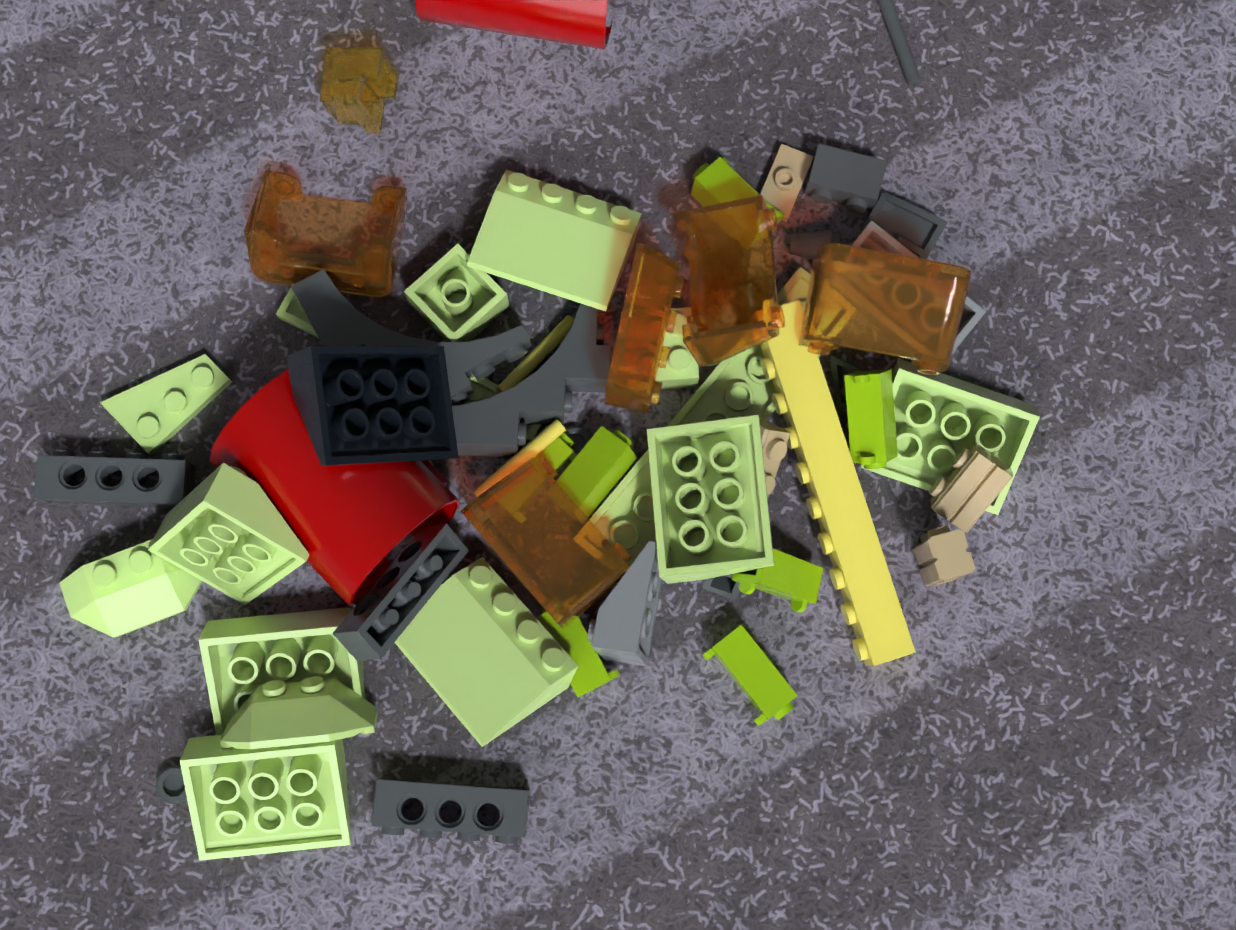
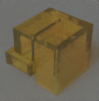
M327 47L320 102L339 124L361 125L367 134H381L385 106L383 99H396L399 72L381 47Z

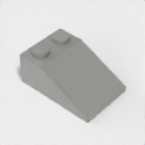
M654 541L647 543L598 609L597 619H592L590 622L588 641L592 642L591 647L604 660L646 667L648 665L663 581L659 577L657 545Z

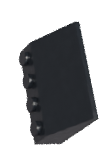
M309 346L287 356L292 396L321 466L459 458L444 346Z

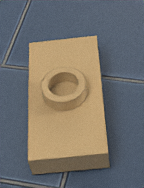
M781 144L760 195L774 209L780 210L785 214L782 221L787 222L814 156Z

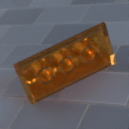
M637 243L605 388V404L649 413L650 404H658L662 382L656 381L658 367L666 368L670 347L663 345L665 333H673L677 311H672L671 305L673 297L681 298L685 277L678 275L679 262L642 243Z

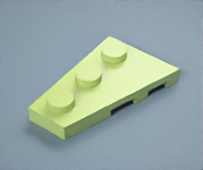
M204 354L100 403L138 444L152 456L229 386L232 381Z

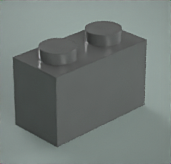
M818 143L804 194L810 195L814 201L829 204L833 201L844 204L848 210L863 213L866 210L872 211L879 197L887 161Z

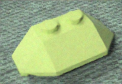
M151 539L85 564L59 584L71 618L116 638L186 611L202 580L149 551L148 548L153 541Z
M313 676L299 682L269 681L264 685H259L229 720L220 741L221 748L259 749L328 742L353 737L359 733H375L378 710L377 707L335 678L323 679L319 676Z

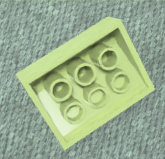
M506 170L495 189L470 253L467 267L606 312L632 251L642 213L596 199L590 195H583L562 188L556 184H549L522 173Z
M898 358L892 372L898 457L886 462V467L866 470L930 492L935 482L941 476L947 479L953 472L955 467L952 466V463L960 451L964 448L970 451L975 443H977L1012 468L1013 478L985 510L998 515L1040 418L1036 406Z
M759 415L647 429L659 577L669 584L705 580L773 566L774 555Z
M224 462L167 513L148 548L152 553L244 605L301 566L309 557L307 550L259 484L248 478L241 469L228 466Z
M483 557L446 580L394 642L481 747L566 690L578 668L575 661Z
M354 607L207 621L199 638V645L216 735H223L229 720L256 688L269 681L299 682L313 676H319L323 679L335 678L365 699L363 660H356L332 634Z
M222 735L188 739L180 758V765L199 861L351 845L346 763L342 739L259 749L221 748L220 741Z

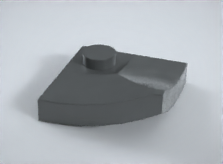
M882 192L857 238L872 220L925 262L948 222L905 200Z

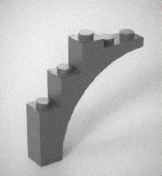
M324 269L291 286L323 346H444L452 406L463 405L470 400L469 395L473 394L474 390L469 379L475 377L478 380L490 375L495 371V365L506 359L508 362L516 361L528 352L527 348L531 347L530 337L523 325L497 336L468 342H435L398 333L383 327L358 311L338 291Z
M580 303L570 331L557 351L535 373L513 388L488 399L452 406L458 455L513 457L519 452V445L526 446L527 424H551L557 419L564 425L565 413H572V391L609 393V381L617 380L618 359L610 358L611 345H603L604 325L597 324V313H605V311Z

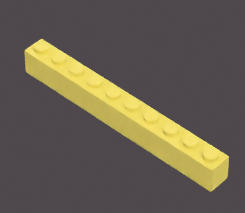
M800 300L760 311L752 319L753 324L750 325L751 336L755 345L761 346L764 359H761L762 370L767 380L772 379L776 393L772 394L775 409L779 415L783 414L787 425V428L784 429L791 432L787 445L789 449L795 450L798 463H795L796 474L801 484L806 483L810 498L806 499L807 507L812 519L818 520L822 532L818 533V540L825 555L829 554L833 568L829 569L831 581L836 590H841L845 602L841 604V611L847 625H852L856 639L852 641L855 654L859 661L864 660L865 666H876L916 653Z

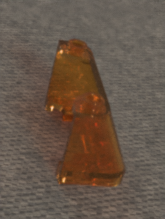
M265 170L244 230L250 267L253 274L264 282L292 286V284H296L324 269L339 292L374 297L389 295L392 292L396 277L408 201L407 188L396 186L378 187L373 192L371 204L303 195L301 182L293 175L285 172Z
M758 195L677 212L679 231H685L688 236L686 246H683L684 254L689 261L692 316L687 317V324L682 325L683 342L700 367L716 365L779 335V328L785 327V318L782 306L778 305L772 230H777L778 225L774 208H768L763 196Z
M837 243L824 244L821 246L812 264L799 346L808 347V352L817 355H829L830 350H836L842 346L912 359L911 364L918 367L917 371L919 373L940 375V371L944 372L949 367L969 289L971 271L958 265Z
M532 457L472 500L461 512L564 630L620 581L630 566L627 562L632 557L618 541L611 545L553 479L558 473L544 457L540 461Z

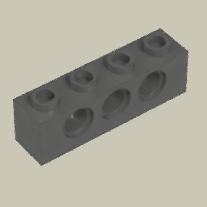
M52 450L51 456L38 455L34 499L44 504L174 508L193 491L195 466L184 460V456L179 454H162L161 459H147V454L127 452L125 453V458H111V453L89 451L88 457L74 456L75 452ZM84 469V481L80 485L74 486V475L79 470ZM121 470V482L117 486L111 487L109 483L111 475ZM153 472H158V484L153 488L147 489V477Z
M447 523L421 528L332 634L356 660L381 659L469 550Z
M380 778L376 779L372 826L382 827L381 834L404 835L405 829L420 830L419 837L442 838V831L457 832L458 840L480 841V834L495 835V842L517 844L518 837L525 838L527 835L530 789ZM409 798H417L423 804L424 811L419 819H412L405 813V803ZM452 800L461 806L462 815L458 821L450 822L443 817L442 807L446 801ZM491 803L499 809L500 818L496 824L488 825L480 819L479 811L483 804Z

